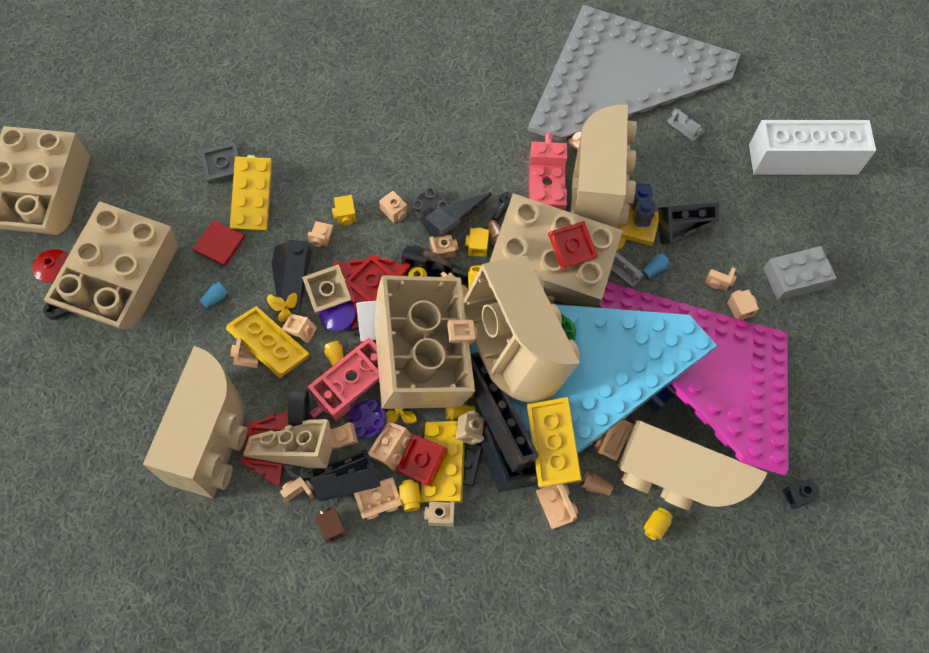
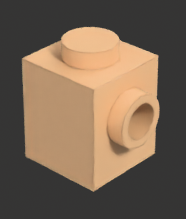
M394 191L379 201L380 210L393 223H396L398 220L402 221L407 216V204Z
M749 289L743 292L741 290L735 291L727 302L736 319L744 320L753 317L759 310L756 298L750 293Z

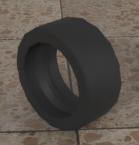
M292 389L290 391L287 416L288 424L294 427L303 424V421L309 420L310 399L308 390Z

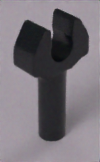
M508 191L499 196L501 205L493 215L492 220L498 222L510 203V201L506 200L509 195Z

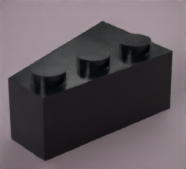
M366 449L328 464L327 468H317L308 472L319 502L381 487Z

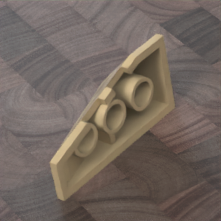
M306 420L301 425L294 427L292 425L285 426V429L277 432L271 430L250 436L243 455L249 458L307 468H327L332 452L329 421Z

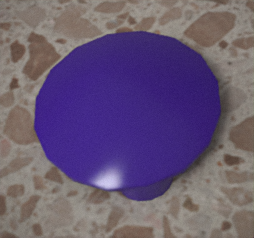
M348 301L321 311L320 320L322 325L327 330L333 332L349 330L356 316L353 302Z
M373 399L360 402L351 408L348 413L349 422L354 424L356 436L364 439L373 438L378 435L385 427L387 420L385 409H382V405Z

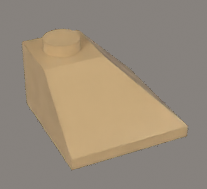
M339 264L302 277L315 313L352 300Z

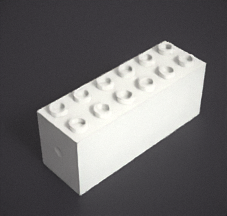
M761 120L749 144L753 175H858L876 151L870 120Z

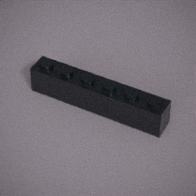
M479 352L470 354L475 387L473 395L512 473L531 467L539 455L508 395L492 381Z

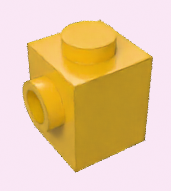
M352 195L335 197V208H332L334 219H338L339 225L347 226L357 222Z
M480 227L470 228V235H466L465 246H469L468 256L487 257L489 230Z

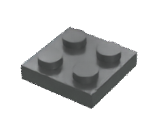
M235 143L200 151L209 184L233 178L235 156L239 157Z

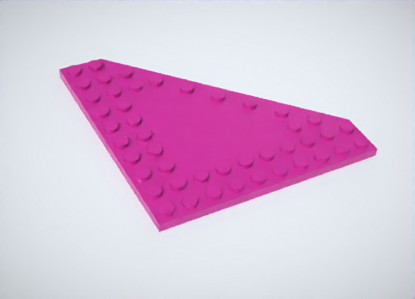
M607 282L602 300L596 308L690 315L715 342L717 348L670 384L677 390L676 394L686 405L690 404L696 410L695 414L705 425L709 424L715 430V436L725 446L729 445L736 452L735 457L740 462L786 475L788 471L787 333Z

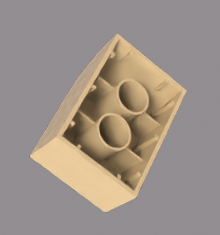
M382 275L375 309V336L382 409L461 407L475 392L469 342L449 343L448 321L466 320L461 278Z
M196 346L193 347L143 465L169 486L214 498L217 488L224 490L228 486L233 468L227 462L233 449L240 451L244 446L248 430L247 427L242 426L244 406L238 391L219 362L207 351Z
M636 420L633 423L634 425L617 464L620 470L624 471L622 477L624 484L645 493L649 492L652 483L663 487L661 497L665 501L688 511L693 500L707 506L716 507L738 503L752 495L767 475L765 471Z

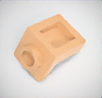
M315 221L312 232L308 233L309 242L316 247H327L334 229L333 225Z
M290 314L282 329L287 334L300 337L304 342L309 343L317 327L307 317Z
M473 320L448 321L449 343L469 342V345H472L477 338V327L474 326Z
M349 422L335 429H330L333 450H340L358 443L353 423Z

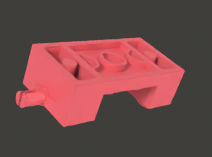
M546 133L545 142H531L529 199L565 211L567 206V189H565L567 143L552 142L553 134L550 133L549 136V133ZM549 179L552 181V184L545 185L542 181Z
M370 337L308 386L310 394L318 404L317 407L309 412L313 419L324 412L336 423L349 412L352 402L379 382L377 347ZM349 373L357 374V378L354 381L346 379Z

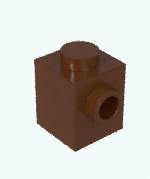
M331 508L324 509L315 517L327 544L346 536L335 508L332 510Z

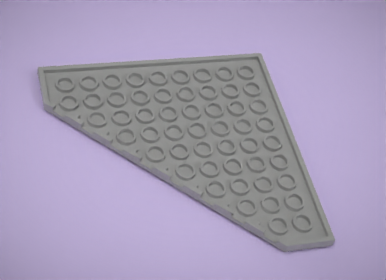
M583 5L529 123L528 131L545 136L546 133H549L550 136V133H552L554 140L563 141L567 137L581 132L587 119L605 107L628 105V118L638 112L644 113L653 110L656 106L673 103L676 99L693 96L696 92L716 88L719 84H728L732 80L740 54Z

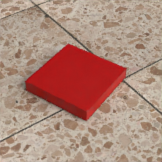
M213 220L193 247V251L225 267L245 239V236Z
M585 221L547 233L561 270L598 258Z
M413 434L396 471L431 487L448 449Z

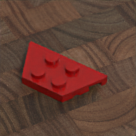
M370 255L345 280L356 313V303L376 301L382 275L404 276L411 269L410 264H401L394 262L392 259H382L379 256Z
M288 409L281 414L275 416L273 414L265 417L263 420L249 423L244 451L250 436L271 430L277 432L285 429V426H289ZM243 455V465L276 486H281L283 463L249 458Z

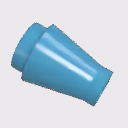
M663 253L656 254L642 270V273L645 274L647 279H650L652 276L667 270L670 261Z
M218 281L216 284H212L199 301L205 308H208L226 298L229 292Z

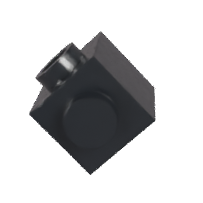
M811 478L789 485L783 489L791 509L814 502L820 498L819 489Z

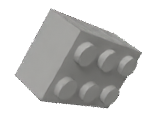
M822 246L769 259L763 268L777 301L829 288L837 279Z

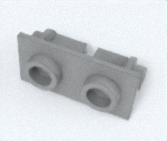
M675 109L672 112L673 116L667 122L694 142L705 132L701 128L702 125L697 124L692 119H688V116L681 112L682 110Z
M616 252L611 270L631 287H634L645 274L623 258L620 253Z

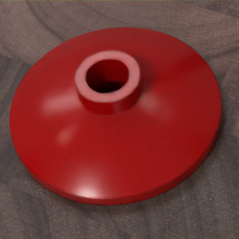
M50 249L42 252L33 263L35 277L43 282H54L68 257L67 253L59 249Z

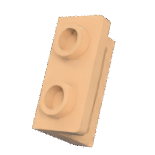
M624 419L594 441V451L617 461L634 424Z
M393 477L380 481L381 487L354 493L362 519H373L379 515L378 513L384 511L392 512L402 505Z

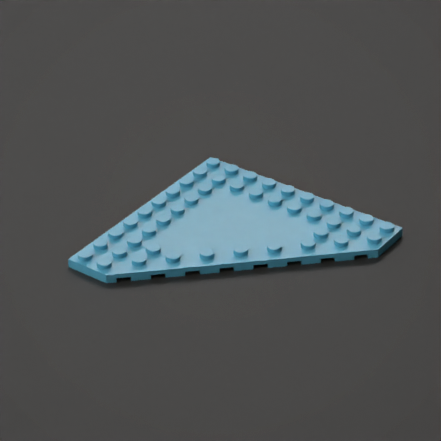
M556 305L560 313L575 324L577 332L574 342L577 344L580 352V364L551 400L569 398L577 452L580 453L717 348L715 342L690 315ZM474 342L472 345H469L470 354L478 352ZM508 395L532 441L527 404L532 403L520 401Z

